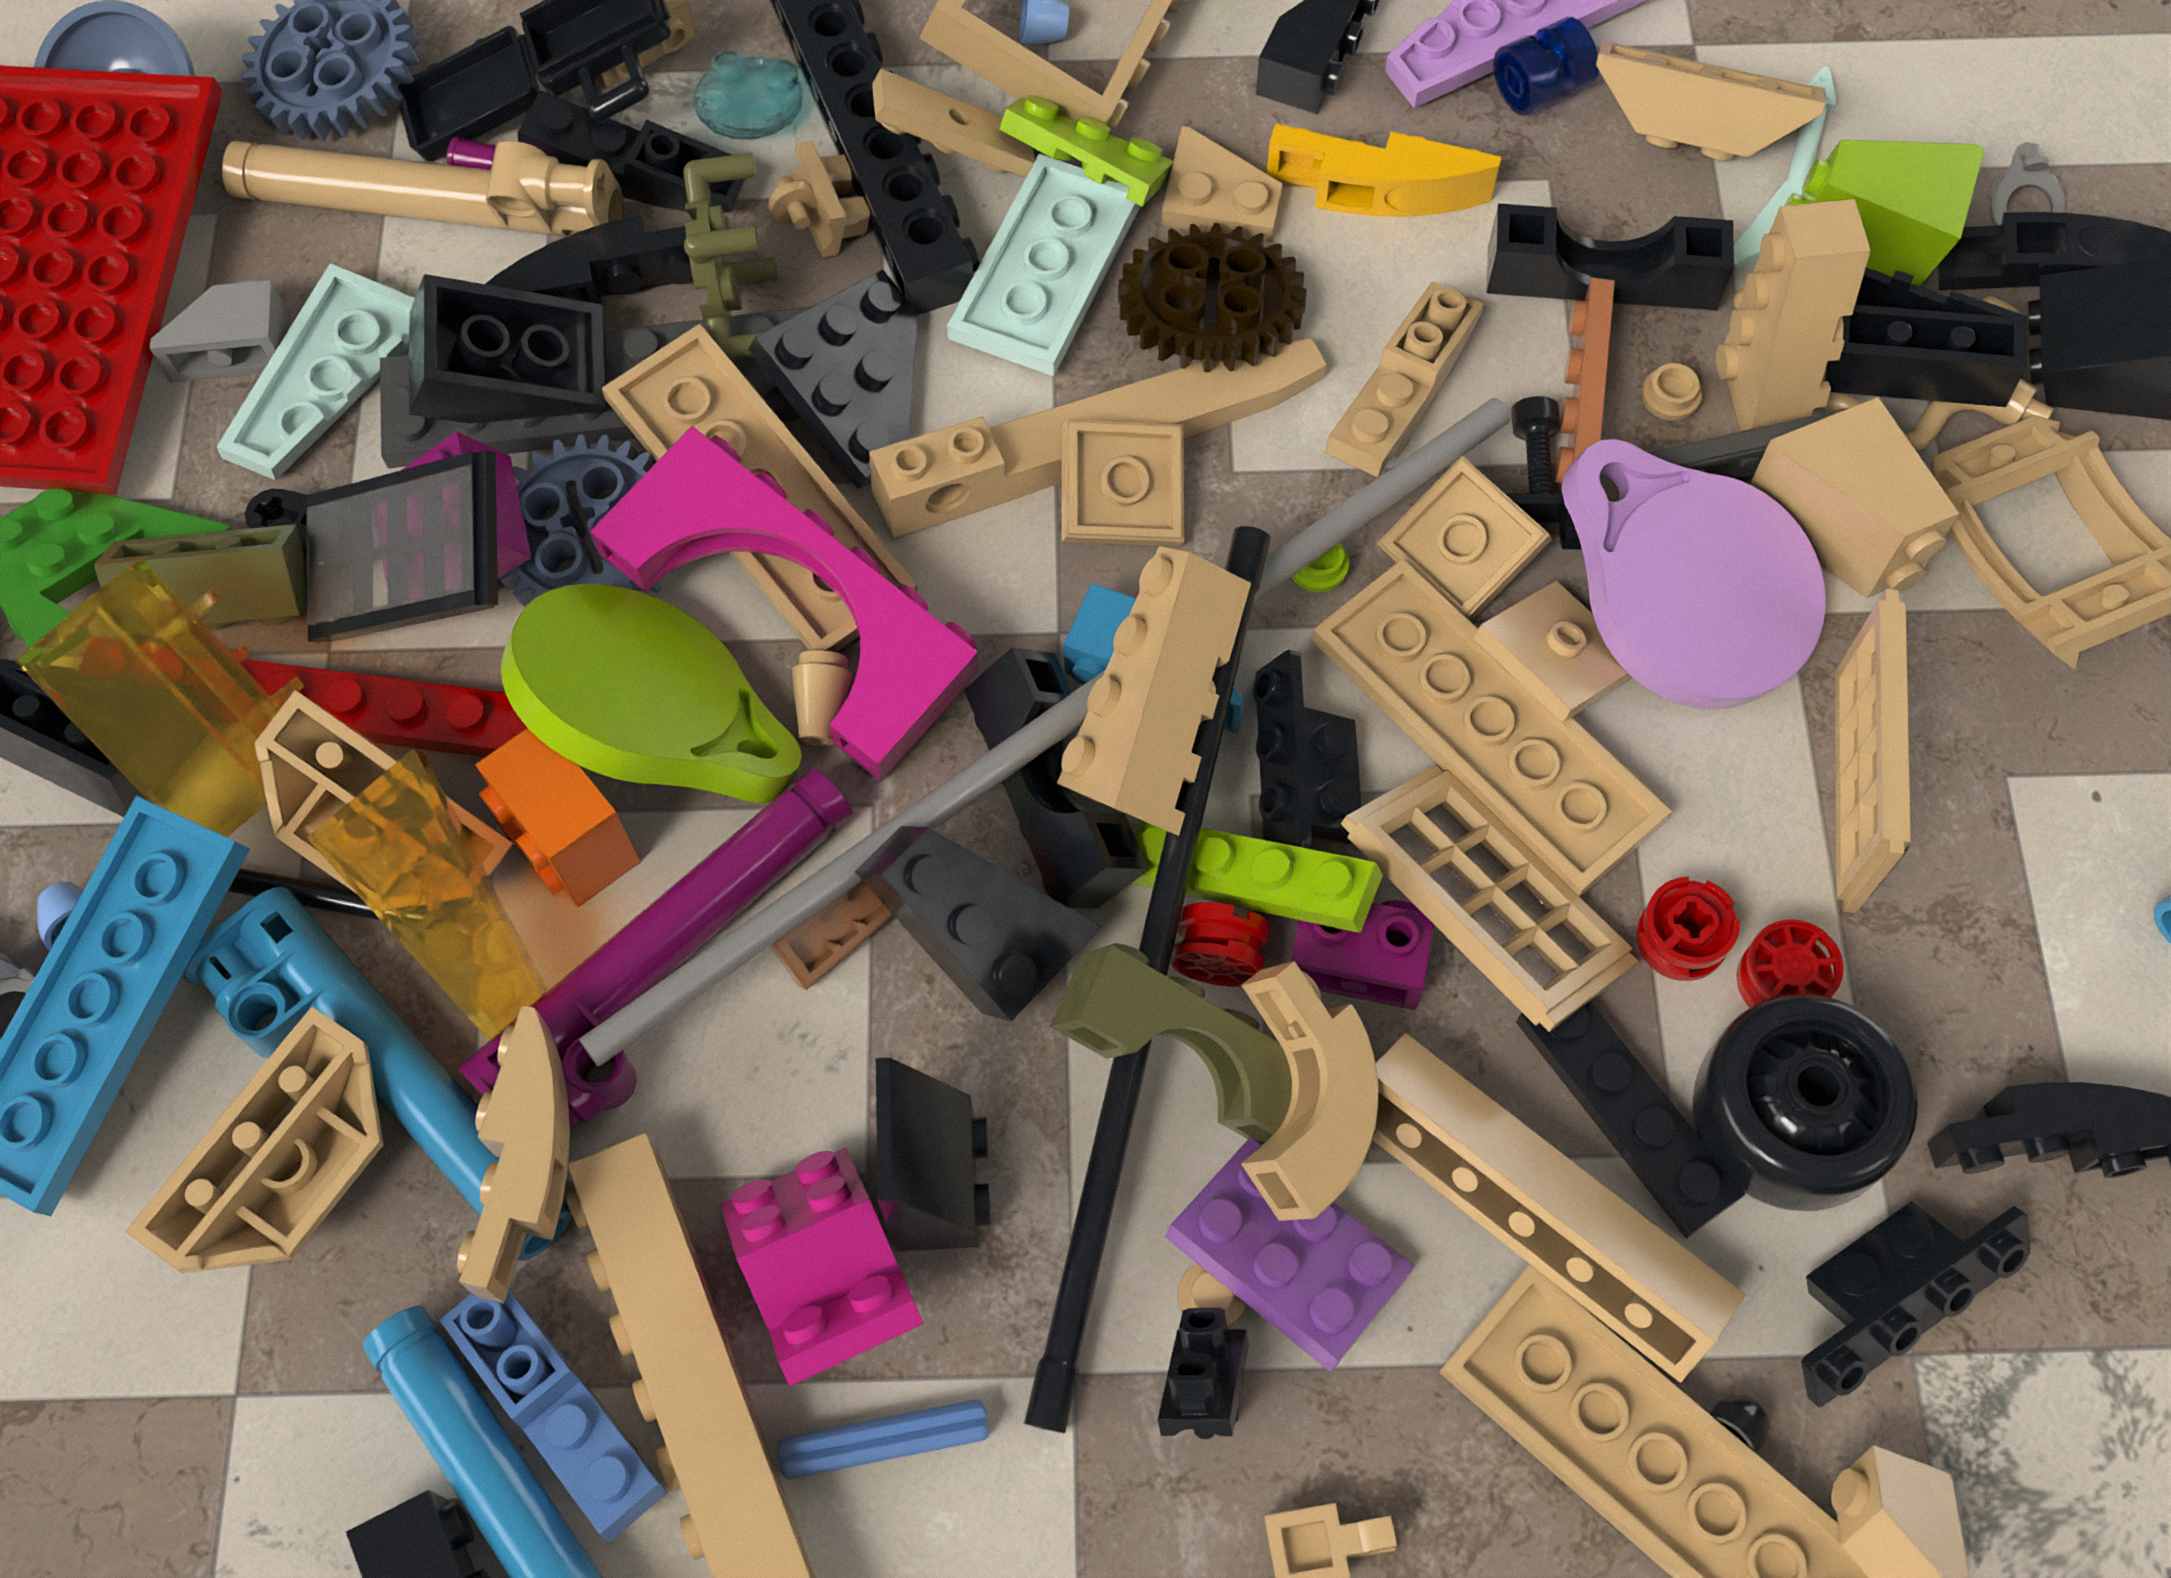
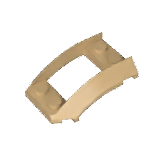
M2034 415L1932 456L1931 472L1960 513L1949 532L1976 575L1996 600L2054 655L2075 670L2079 652L2164 616H2171V539L2143 513L2120 484L2098 447L2100 436L2093 431L2079 436L2059 432V421ZM2055 473L2072 507L2115 567L2042 597L2024 580L2001 553L1972 506Z

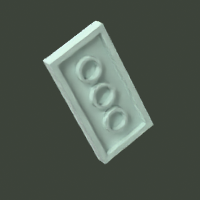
M1039 154L947 324L948 340L1055 376L1141 207L1126 198L1129 187L1121 182L1107 181L1106 184H1099L1084 176L1085 170L1083 168Z

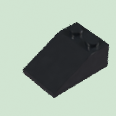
M424 274L409 312V415L471 424L595 413L604 410L606 405L602 387L605 386L602 304Z
M876 1058L878 1203L896 1251L979 1247L978 1226L991 1225L989 1183L977 1184L976 1159L989 1157L987 1117H975L971 1095L893 1058Z

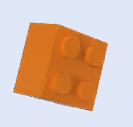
M528 728L475 764L488 787L479 792L480 797L496 817L495 821L500 829L514 843L513 846L517 850L521 848L532 863L530 866L553 896L564 890L574 904L580 907L641 863L617 812L581 767L552 750Z

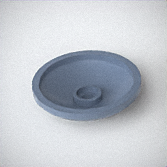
M117 0L88 3L66 14L46 35L34 67L195 76L191 58L183 41L168 23L156 14L138 5Z

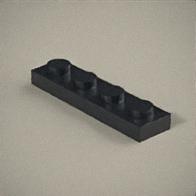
M1588 1002L1550 1032L1541 1023L1535 1026L1523 1013L1519 1015L1516 1021L1517 1025L1686 1239L1746 1195L1720 1169L1701 1138L1591 1002Z

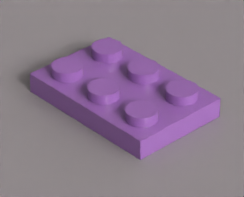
M1250 1137L1171 1223L1165 1238L1324 1368L1332 1372L1404 1283L1415 1266L1335 1202L1331 1203L1315 1219L1279 1221L1241 1165L1243 1161L1262 1146L1254 1138Z

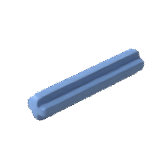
M975 1399L784 1437L778 1441L780 1470L785 1478L794 1479L984 1441L989 1437L986 1408L982 1401Z

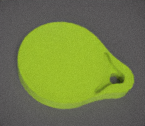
M576 584L559 587L536 597L521 611L514 624L501 660V677L506 696L514 711L527 728L548 747L566 759L595 773L614 779L641 784L696 788L761 804L772 802L790 785L802 759L798 742L791 732L774 717L759 699L725 645L708 628L686 612L661 599L636 590L604 584Z

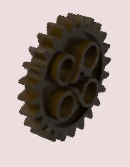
M1219 223L1213 224L1210 233H1202L1196 224H1190L1189 235L1182 236L1171 228L1168 229V242L1165 243L1157 238L1150 237L1148 239V251L1135 249L1133 251V263L1123 264V278L1119 279L1118 282L1120 320L1127 321L1128 336L1140 335V348L1142 350L1158 345V360L1164 361L1176 354L1180 356V368L1182 369L1187 368L1193 360H1201L1204 372H1210L1214 361H1222L1230 372L1234 371L1235 361L1238 358H1243L1248 364L1256 366L1258 351L1275 357L1277 355L1278 342L1290 345L1292 343L1293 330L1301 329L1307 289L1303 288L1304 272L1295 271V257L1281 258L1283 245L1278 243L1264 248V234L1258 233L1249 240L1243 238L1242 226H1237L1230 235L1222 234ZM1210 265H1217L1219 267L1216 326L1214 328H1206L1204 326L1207 276Z

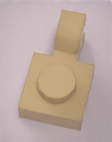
M1336 1503L1264 1516L1275 1578H1350L1347 1558L1395 1552L1397 1547L1391 1516L1340 1525Z

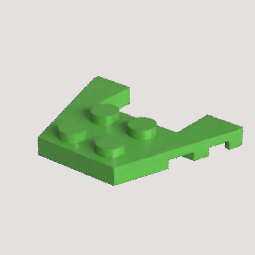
M51 488L41 492L34 499L0 518V607L7 616L9 625L18 639L22 638L28 647L30 656L35 664L44 669L89 640L84 620L59 606L58 603L98 579L94 564L113 541L231 530V527L224 523L107 494Z

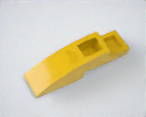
M1275 123L1269 142L1267 174L1279 181L1317 189L1315 208L1368 216L1409 217L1459 211L1491 202L1502 157L1483 153L1476 149L1461 148L1427 140L1419 136H1409L1392 131L1390 132L1386 148L1367 145L1361 141L1345 140L1315 133L1304 128H1293Z

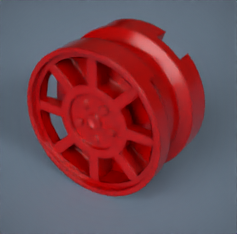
M1680 877L1666 882L1655 891L1637 924L1636 940L1642 957L1656 972L1673 980L1694 981L1710 975L1721 965L1739 936L1740 920H1737L1732 908L1735 903L1721 887L1708 880L1704 884L1697 881H1689V877Z
M1214 902L1186 905L1182 909L1177 930L1181 936V942L1174 944L1170 961L1171 966L1178 973L1199 982L1225 987H1242V984L1258 971L1264 969L1265 959L1260 954V951L1268 945L1269 922L1253 911L1247 912L1246 918L1240 917L1233 913L1235 905Z
M1781 920L1762 929L1744 952L1737 967V986L1741 997L1749 1008L1764 1000L1787 994H1815L1831 998L1842 982L1844 963L1838 946L1821 928L1801 920ZM1817 940L1827 948L1830 957H1827L1824 951L1815 943ZM1831 965H1833L1834 977H1833Z

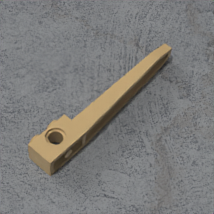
M1313 338L1292 340L1290 345L1278 342L1277 355L1275 357L1258 351L1256 366L1248 364L1243 358H1238L1235 361L1234 371L1229 372L1222 361H1214L1210 372H1204L1200 362L1190 365L1185 369L1180 368L988 428L982 416L869 451L871 490L892 539L1062 483L1061 425L1065 419L1183 425V439L1281 404L1324 379L1327 364Z

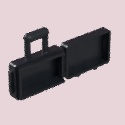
M544 0L521 12L520 17L522 18L524 34H519L512 26L504 27L485 38L477 39L474 44L438 63L430 64L427 69L413 76V83L398 85L397 88L403 96L399 108L409 146L424 160L431 162L447 154L449 144L454 137L474 140L530 110L540 91L535 74H537L542 86L550 94L557 97L581 85L588 105V113L596 121L606 120L645 100L649 95L650 87L645 79L638 55L666 41L670 37L671 30L667 20L671 16L666 1ZM625 62L631 80L599 96L594 78Z

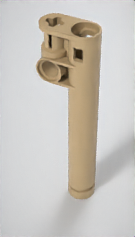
M237 140L230 142L226 147L222 163V177L226 191L230 196L241 199H259L275 203L564 237L601 224L621 220L624 215L621 188L604 160L593 159L588 167L559 164L557 158L547 156L542 150L532 145L517 141H503L496 145L491 170L272 144L259 145L255 142Z

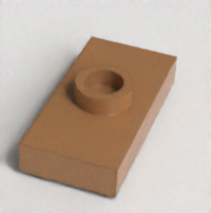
M861 881L769 947L795 982L807 990L894 915L867 885Z

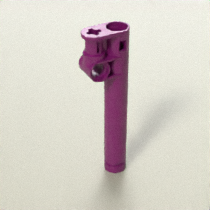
M815 768L809 769L793 783L791 790L786 789L530 1006L537 1010L551 1030L561 1060L568 1096L570 1129L579 1121L587 1124L602 1110L614 1109L626 1103L634 1093L637 1084L636 1070L623 1050L609 1059V1061L615 1062V1066L608 1078L596 1083L586 1082L588 1072L596 1064L578 1039L665 979L828 838L830 831H837L853 817V811L845 797L823 773ZM517 1018L458 1067L460 1072L482 1096L487 1090L493 1091L501 1068L498 1063L500 1040L509 1025L515 1026Z

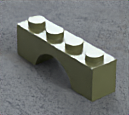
M1114 943L1083 953L1051 1022V1028L1106 1059L1138 1052L1156 1035L1175 1038L1193 1049L1210 1071L1217 1092L1218 1123L1246 1139L1254 1138L1261 1145L1277 1132L1286 1117L1291 1101V1071L1280 1043L1260 1032V1024L1257 1020L1237 1010L1219 1008L1204 999L1205 992L1200 986L1184 978L1167 977L1148 966L1149 959L1145 954L1128 945Z

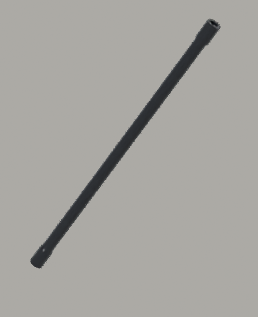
M1240 526L1234 529L1225 570L1250 582L1251 586L1229 662L1221 667H1215L1212 680L1216 686V694L1219 695L1213 719L1204 720L1199 724L1191 752L1200 756L1201 761L1195 782H1182L1175 809L1184 812L1185 817L1179 836L1166 831L1139 946V951L1149 959L1148 966L1165 976L1168 974L1253 600L1260 588L1271 540L1267 532L1250 526ZM1152 1039L1138 1052L1113 1057L1044 1354L1038 1362L1024 1420L1025 1425L1062 1434L1066 1433L1079 1376L1078 1360Z

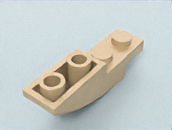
M1432 281L1384 347L1378 368L1328 436L1324 453L1378 478L1393 456L1397 458L1400 456L1420 425L1470 337L1482 313L1484 304L1454 289Z
M521 1005L515 1026L509 1025L501 1037L498 1048V1063L501 1068L493 1091L487 1090L484 1093L477 1109L476 1129L479 1131L478 1138L494 1156L500 1158L498 1163H491L484 1174L480 1189V1201L484 1204L476 1231H469L466 1234L457 1259V1270L461 1273L459 1283L478 1298L500 1303L505 1302L525 1236L530 1235L548 1240H553L563 1203L569 1162L570 1123L568 1096L561 1060L551 1030L535 1008Z

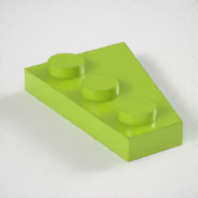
M1030 95L1026 99L1020 98L1005 110L999 130L1053 159L1069 161L1074 157L1082 161V168L1085 170L1084 176L1099 184H1106L1107 181L1125 184L1129 187L1126 198L1141 207L1167 182L1174 160L1162 156V149L1149 141L1131 138L1130 142L1120 139L1109 134L1110 127L1103 122L1089 117H1079L1077 121L1058 113V105L1038 96Z

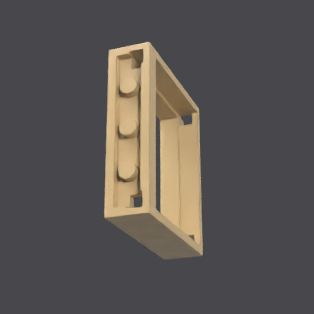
M938 0L919 39L1016 99H1026L1030 95L1042 97L1058 105V113L1077 121L1079 117H1089L1115 129L1129 105V102L1121 97L1125 88L1127 87L1134 91L1150 65V61L1142 57L1146 48L1153 52L1156 51L1171 25V22L1163 18L1167 9L1175 13L1183 0H1151L1101 95L963 9L967 0Z

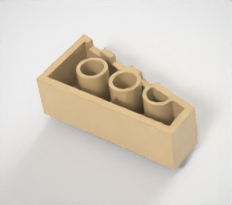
M1855 199L1780 206L1770 232L1762 237L1759 259L1754 271L1748 273L1746 277L1745 293L1739 308L1732 311L1730 330L1724 344L1719 345L1716 352L1717 373L1721 380H1727L1740 432L1811 417L1814 408L1826 407L1831 387L1828 381H1824L1827 361L1840 360L1844 346L1842 316L1853 314L1871 251Z
M1162 546L1158 547L1155 556L1147 562L1141 572L1139 579L1140 591L1129 617L1121 622L1113 640L1114 651L1104 675L1096 681L1089 693L1087 701L1088 712L1077 737L1071 740L1064 751L1061 763L1062 772L1057 784L1179 836L1185 813L1175 809L1182 782H1195L1201 757L1191 752L1199 724L1204 720L1213 719L1219 695L1216 694L1215 683L1212 680L1215 667H1221L1229 662L1251 586L1250 582L1191 552Z

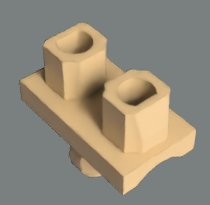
M813 141L797 142L795 151L800 160L799 166L791 176H783L777 180L776 185L778 188L771 194L768 200L769 210L777 222L794 224V227L798 230L809 227L822 258L838 256L842 238L866 234L870 210L863 196L841 199L837 197V194L849 193L852 182L851 168L845 155L820 157Z

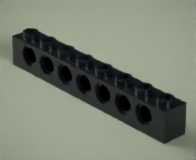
M769 0L838 155H845L851 168V185L856 196L864 197L870 210L869 225L898 289L918 315L959 302L973 278V272H976L980 265L977 251L970 237L961 239L957 228L960 227V220L955 203L950 194L941 196L937 186H940V177L936 163L930 152L921 153L918 147L921 144V138L909 133H893L875 119L872 83L880 69H882L883 56L875 33L873 31L865 33L862 25H865V18L860 1Z

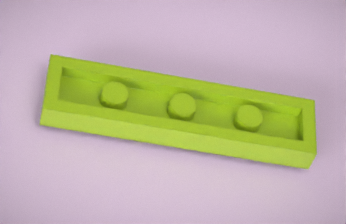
M1143 820L1138 825L1135 837L1149 870L1131 884L1153 889L1166 830ZM1201 828L1185 896L1361 933L1383 874L1377 863L1373 861Z

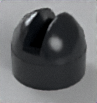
M1731 1395L1718 1402L1709 1413L1755 1453L1764 1444L1770 1427L1767 1412L1753 1398L1747 1395Z

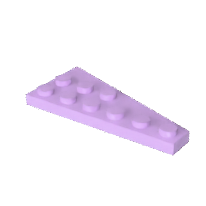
M1451 0V4L1436 18L1425 20L1387 55L1385 72L1411 106L1416 108L1647 0Z

